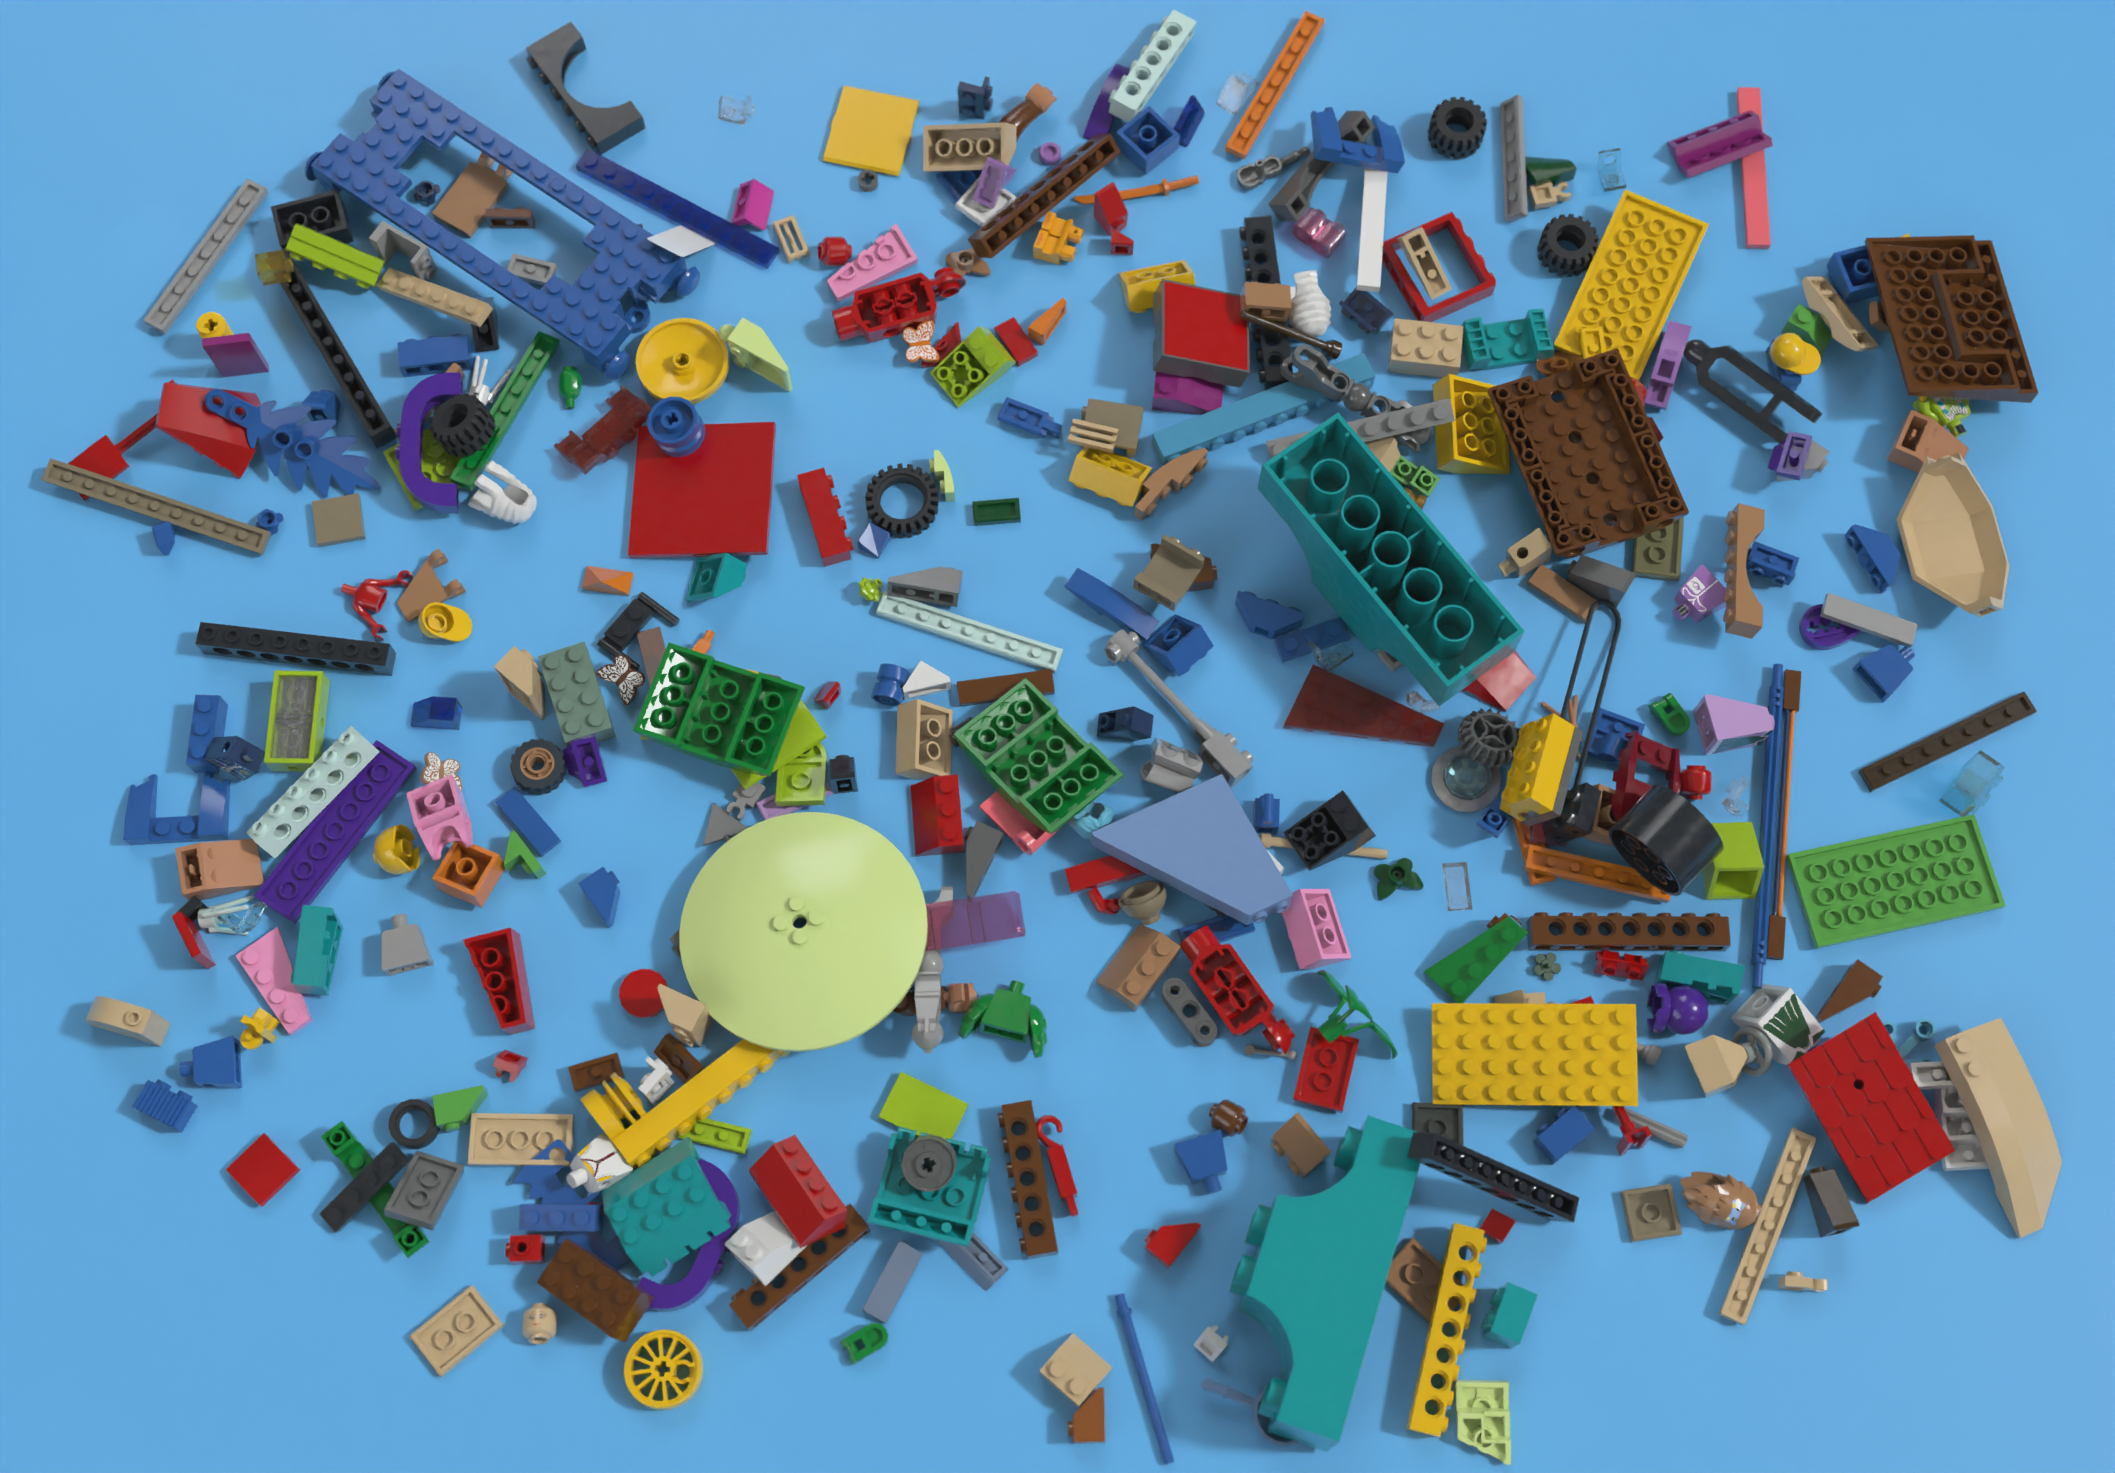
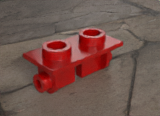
M1602 949V951L1596 952L1595 959L1597 964L1594 973L1643 981L1649 964H1647V959L1643 958L1642 955L1624 953L1623 960H1620L1619 952Z

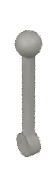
M1252 1045L1245 1047V1053L1248 1056L1255 1053L1288 1057L1290 1060L1297 1058V1053L1293 1050L1285 1055L1281 1051L1255 1049Z

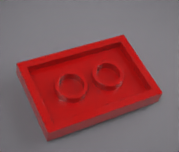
M1310 1027L1293 1100L1342 1113L1359 1039L1340 1035L1332 1043H1329L1318 1028Z

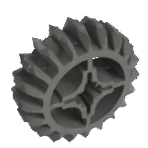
M1482 708L1477 712L1472 711L1463 719L1458 728L1457 741L1460 742L1459 749L1465 750L1464 756H1471L1472 762H1480V767L1484 764L1489 769L1494 766L1498 769L1503 767V765L1507 767L1513 761V752L1517 747L1520 728L1515 727L1516 721L1508 720V715L1505 717L1500 715V710L1497 713H1493L1491 708L1486 712Z

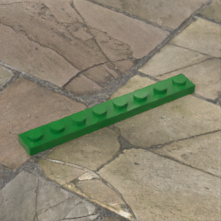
M538 331L490 410L496 425L495 430H493V437L489 439L487 445L482 447L483 449L476 451L471 456L467 455L460 459L450 476L451 483L470 491L473 490L475 480L484 472L486 465L493 457L560 345L559 339Z

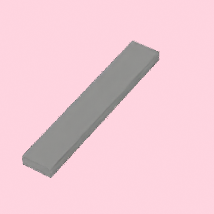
M1519 95L1500 103L1505 221L1509 224L1528 216L1523 97Z

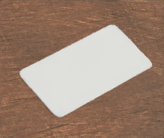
M681 225L647 238L649 241L681 257L716 244L714 241Z

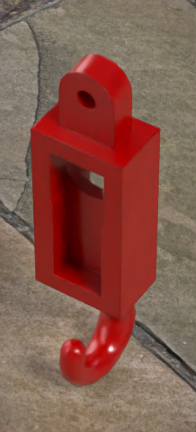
M1044 1115L1036 1122L1038 1139L1048 1148L1047 1156L1061 1202L1066 1201L1071 1217L1079 1215L1074 1200L1078 1193L1063 1144L1060 1145L1050 1140L1042 1132V1127L1045 1123H1053L1058 1133L1063 1131V1125L1055 1116Z

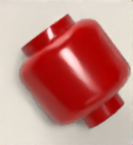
M824 237L822 242L818 243V259L825 266H844L848 258L852 257V246L847 244L844 237Z
M1686 765V769L1680 772V792L1687 794L1688 799L1703 800V795L1711 793L1712 773L1706 770V766Z

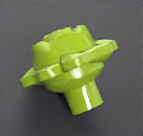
M863 577L862 581L858 583L860 587L859 593L865 600L878 602L879 598L882 597L883 594L880 591L882 581L879 578L873 580Z

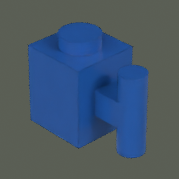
M1266 793L1259 798H1255L1253 827L1256 833L1277 834L1280 799H1274L1273 794Z

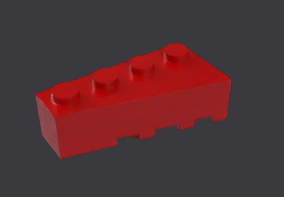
M510 927L463 939L465 946L470 952L474 967L477 968L480 975L481 983L490 998L489 1001L501 1029L511 1035L535 1029L520 934Z

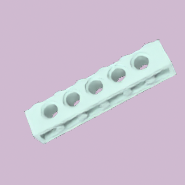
M1173 10L1169 17L1165 16L1163 18L1160 30L1154 31L1149 46L1145 45L1139 56L1140 59L1133 61L1128 76L1124 75L1119 83V89H1114L1108 100L1111 103L1109 113L1129 122L1142 111L1193 37L1197 21L1176 10Z
M350 726L246 833L261 848L276 858L380 751L356 729Z

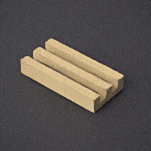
M794 215L773 222V227L789 263H792L796 258L800 260L802 256H810ZM787 223H792L803 250H798ZM781 225H783L786 235L794 251V253L792 254L789 251V248L779 227Z
M1073 418L1068 443L1113 453L1119 429ZM1077 434V435H1081V436H1086V437H1088V438H1090V439H1095V440L1098 439V440H1103V441H1107V442H1111V443H1110V445H1109V444H1105V443H1101V442H1097V441H1092V440H1088V439H1084V438H1080V437H1075L1074 435Z

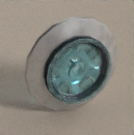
M1460 746L1448 749L1438 757L1432 768L1431 783L1435 795L1444 805L1458 812L1472 813L1483 810L1491 804L1500 790L1501 774L1499 769L1495 766L1489 769L1486 764L1480 767V762H1472L1471 756H1464L1465 750L1459 749Z

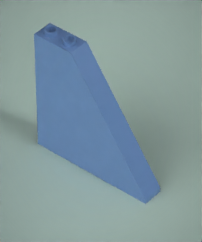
M1223 774L1092 832L1091 844L1093 847L1246 925L1252 922L1260 923L1268 915L1274 912L1282 913L1290 907L1293 894Z

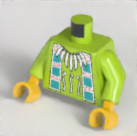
M1917 396L1919 398L1912 404L1918 413L1934 419L1942 427L1948 429L1956 438L1963 436L1967 432L1962 422L1971 415L1969 399Z

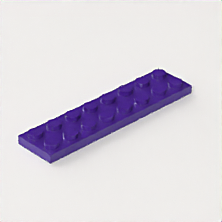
M378 740L373 743V746L380 752L314 818L254 895L258 900L293 924H296L301 918L302 906H310L417 769L414 764Z

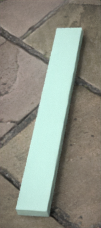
M886 591L883 592L876 610V615L1044 670L1052 669L1053 673H1056L1063 653L1061 648L911 599L888 596Z

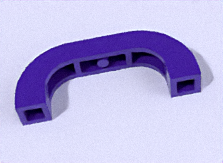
M458 372L435 374L419 382L406 397L402 408L401 424H397V438H400V446H396V460L400 461L401 475L409 493L424 507L436 512L458 514L459 490L457 484L436 483L423 475V426L425 416L431 408L445 403L447 399L454 398L456 395H463V379L461 373Z
M700 1159L698 1163L717 1199L726 1204L732 1215L728 1219L731 1227L716 1237L709 1231L711 1240L703 1244L689 1274L680 1282L662 1285L642 1276L638 1286L655 1297L647 1308L649 1310L671 1312L683 1309L696 1302L710 1287L715 1275L720 1276L725 1262L722 1260L726 1252L730 1253L725 1243L736 1233L739 1225V1197L726 1174L706 1160Z

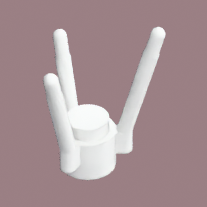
M477 355L475 357L469 395H475L486 407L487 403H493L494 397L506 382L512 370H507L490 393V388L482 384L488 360H483L478 377L480 356Z

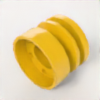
M615 1072L610 1075L616 1084L612 1089L605 1080L602 1081L606 1091L603 1096L595 1089H592L580 1098L611 1141L625 1131L621 1122L622 1118L625 1117L634 1124L636 1120L630 1112L635 1109L641 1118L647 1114L643 1109L641 1099L629 1083Z

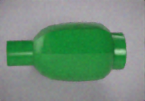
M564 366L563 372L558 376L559 394L565 399L566 409L575 408V399L581 393V375L574 366Z

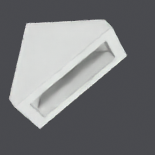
M920 661L903 686L904 699L908 700L951 690V681L949 676Z

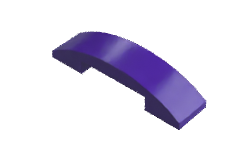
M1119 64L1113 67L1095 102L1083 138L1090 139L1095 134H1109L1115 115L1109 113L1111 103L1108 100L1113 90L1119 89L1122 77L1124 75L1128 76L1130 68Z

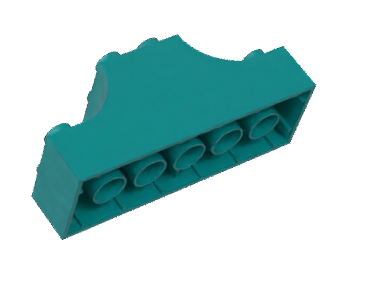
M1339 412L1262 465L1257 489L1295 535L1308 561L1311 571V582L1370 653L1375 649H1380L1395 657L1411 672L1438 706H1441L1515 652L1525 632Z
M1371 1116L1366 1118L1360 1129L1348 1126L1345 1136L1340 1140L1333 1166L1345 1170L1343 1179L1331 1188L1315 1195L1291 1197L1278 1194L1271 1208L1258 1204L1256 1212L1253 1214L1244 1243L1257 1247L1255 1256L1242 1255L1229 1292L1242 1296L1238 1311L1252 1317L1267 1331L1280 1358L1282 1379L1272 1377L1270 1383H1267L1258 1410V1414L1270 1418L1267 1432L1298 1441L1325 1452L1329 1451L1340 1441L1420 1163L1407 1158L1412 1135L1416 1131Z

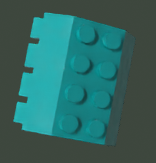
M899 1127L897 1134L893 1133L890 1138L888 1157L877 1197H874L868 1223L969 1247L992 1158L987 1156L988 1148L971 1144L969 1151H965V1142L946 1138L956 1152L957 1165L955 1173L948 1184L941 1189L926 1192L910 1185L902 1171L901 1163L904 1152L911 1142L915 1140L917 1131ZM921 1132V1135H920V1136L930 1135V1134ZM927 1157L924 1165H929V1168H932L935 1161H930L929 1157Z
M689 1137L602 1191L604 1211L627 1255L642 1273L648 1271L652 1277L668 1267L665 1259H668L673 1264L688 1255L690 1252L687 1245H690L695 1250L710 1241L709 1231L716 1237L731 1227L728 1219L732 1215L726 1204L717 1199L698 1163L701 1158Z

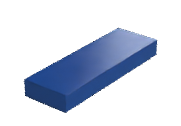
M515 787L496 801V804L542 857L561 842L559 837Z
M1225 914L1223 918L1217 916L1180 928L1177 931L1182 942L1195 931L1208 926L1221 943L1255 932L1256 929L1253 922L1246 925Z

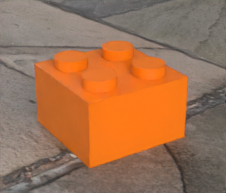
M454 841L432 879L440 891L482 908L505 867L499 854L475 844L466 848L464 843Z

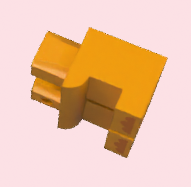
M1049 211L1034 243L1033 258L1058 265L1061 260L1073 262L1076 248L1067 244L1069 241L1080 244L1083 238V230L1073 226L1072 219L1067 221L1056 217V213Z

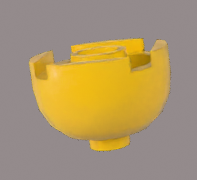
M403 824L384 830L376 838L374 844V861L384 871L394 875L410 873L417 869L420 864L419 847L414 849L412 840H415L414 834Z

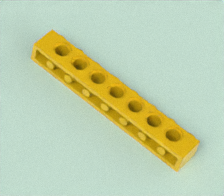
M1453 1223L1450 1227L1406 1427L1408 1430L1434 1437H1440L1441 1432H1446L1448 1417H1445L1447 1406L1451 1407L1454 1391H1450L1452 1380L1456 1381L1459 1374L1460 1366L1456 1365L1458 1354L1462 1355L1465 1346V1340L1461 1338L1463 1329H1468L1471 1314H1468L1467 1311L1469 1303L1473 1304L1476 1295V1289L1472 1287L1474 1278H1479L1482 1263H1479L1478 1260L1480 1252L1484 1253L1487 1244V1238L1483 1237L1485 1230L1458 1223ZM1460 1247H1466L1470 1250L1471 1257L1468 1261L1460 1258ZM1455 1272H1461L1465 1276V1284L1463 1286H1458L1454 1283L1453 1275ZM1450 1297L1458 1299L1460 1303V1308L1457 1312L1451 1311L1448 1307L1447 1302ZM1444 1323H1450L1454 1327V1335L1452 1337H1446L1443 1334L1442 1326ZM1439 1348L1445 1349L1449 1354V1359L1446 1363L1439 1362L1436 1357ZM1434 1374L1440 1375L1443 1379V1386L1440 1389H1435L1431 1385V1377ZM1428 1400L1435 1401L1438 1406V1410L1434 1415L1428 1414L1425 1410V1404Z

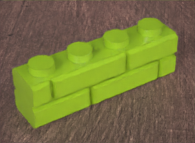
M298 223L295 224L285 249L290 252L289 256L294 259L303 261L306 258L313 261L312 266L324 271L326 267L335 271V276L345 280L351 277L357 280V285L369 289L370 286H376L385 261Z

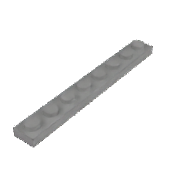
M248 178L148 313L144 319L146 325L163 334L168 332L269 193L265 187Z
M1447 398L1347 423L1363 442H1368L1453 422L1455 418L1451 400ZM1310 431L1266 441L1270 459Z

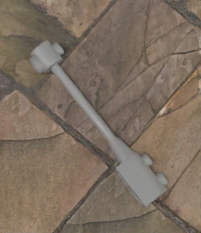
M1122 629L1115 633L1107 642V647L1104 648L1107 658L1113 663L1118 661L1125 663L1130 660L1191 724L1193 731L1202 743L1198 751L1200 758L1217 776L1223 774L1230 788L1243 779L1253 768L1251 764L1253 762L1252 755L1247 750L1240 752L1235 747L1237 741L1231 733L1223 735L1221 731H1217L1200 718L1198 719L1136 654L1140 648L1138 645L1140 639L1135 632L1131 631L1127 634Z

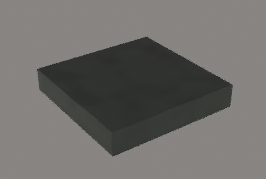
M1413 1102L1412 1130L1422 1133H1436L1464 1146L1463 1105Z

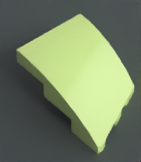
M1457 1379L1455 1381L1458 1440L1478 1448V1450L1485 1454L1488 1453L1507 1465H1511L1508 1380Z

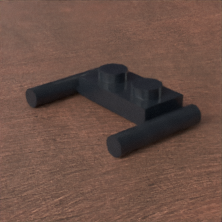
M641 592L637 599L634 598L604 633L605 636L599 640L597 645L614 658L617 655L627 656L622 651L626 649L655 613L673 626H676L680 619L647 594ZM627 656L631 663L630 667L638 671L640 665Z

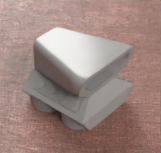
M1155 738L1151 744L1152 759L1147 761L1140 770L1143 780L1177 793L1191 788L1203 765L1200 756L1165 740Z

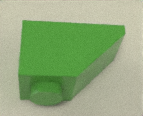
M1798 304L1781 334L1795 333L1800 336L1804 342L1814 346L1820 356L1832 339V335L1820 316Z
M483 1085L432 1096L436 1125L441 1130L445 1129V1132L457 1131L460 1129V1126L467 1125L471 1120L472 1113L478 1110L488 1096V1090Z

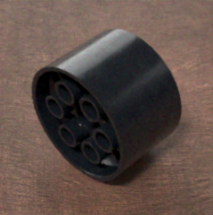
M1653 785L1609 830L1611 842L1622 858L1651 885L1672 896H1679L1724 849L1718 832L1709 820L1684 797L1661 785Z

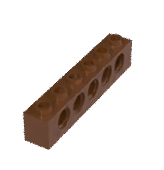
M1032 1100L1001 1105L1002 1112L997 1114L1000 1128L1005 1127L1006 1137L1002 1138L1004 1153L1009 1152L1011 1162L1006 1163L1008 1178H1014L1015 1187L1010 1188L1013 1203L1018 1202L1019 1212L1015 1213L1017 1228H1022L1024 1238H1019L1021 1253H1027L1028 1260L1057 1255L1058 1247ZM1021 1124L1026 1130L1024 1134L1016 1136L1011 1132V1129L1014 1125ZM1020 1149H1026L1030 1156L1027 1160L1021 1161L1016 1158V1152ZM1024 1174L1032 1175L1034 1177L1033 1184L1024 1186L1020 1182L1021 1176ZM1028 1199H1035L1038 1202L1039 1207L1035 1211H1028L1024 1207V1203ZM1033 1224H1038L1043 1228V1233L1038 1237L1032 1236L1028 1231Z
M851 1204L846 1206L845 1235L841 1238H836L830 1234L808 1244L777 1275L784 1276L786 1279L785 1285L782 1288H773V1279L765 1286L755 1277L751 1281L753 1283L752 1286L746 1291L742 1288L731 1297L733 1301L729 1306L750 1331L871 1231L868 1224ZM817 1242L826 1244L825 1251L820 1255L812 1252V1247ZM796 1259L806 1261L805 1268L800 1272L792 1269V1264ZM758 1292L764 1293V1303L759 1306L753 1305V1295Z

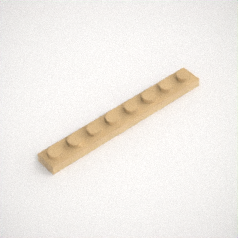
M1795 1128L1789 1131L1761 1203V1210L1753 1224L1719 1311V1315L1742 1326L1746 1324L1817 1139Z

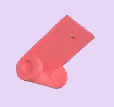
M997 791L979 806L1027 855H1032L1057 832L1055 831L1051 835L1034 825L1011 806Z

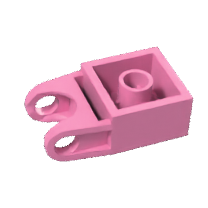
M452 774L406 793L414 825L433 861L441 858L442 849L450 842L460 841L464 843L466 848L473 845L472 824L465 799Z

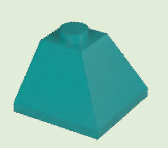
M728 553L697 558L685 601L694 602L717 598L740 587L745 580L748 564Z

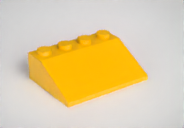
M1448 374L1433 384L1434 402L1450 398L1455 418L1453 422L1435 426L1437 469L1456 474L1510 473L1509 443L1487 393V388L1494 387L1495 385Z

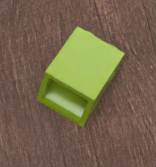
M1752 822L1711 823L1718 832L1724 849L1703 871L1706 900L1754 899L1762 877L1764 864Z

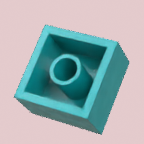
M1509 1282L1502 1287L1499 1286L1498 1290H1494L1490 1300V1304L1493 1305L1492 1311L1486 1314L1483 1319L1481 1328L1484 1329L1482 1336L1509 1348L1519 1345L1538 1294Z

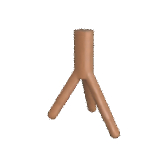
M1574 695L1573 704L1570 698L1568 706L1569 720L1566 717L1565 720L1578 728L1576 722L1578 696ZM1541 702V705L1550 713H1554L1560 717V713L1549 706L1546 702Z

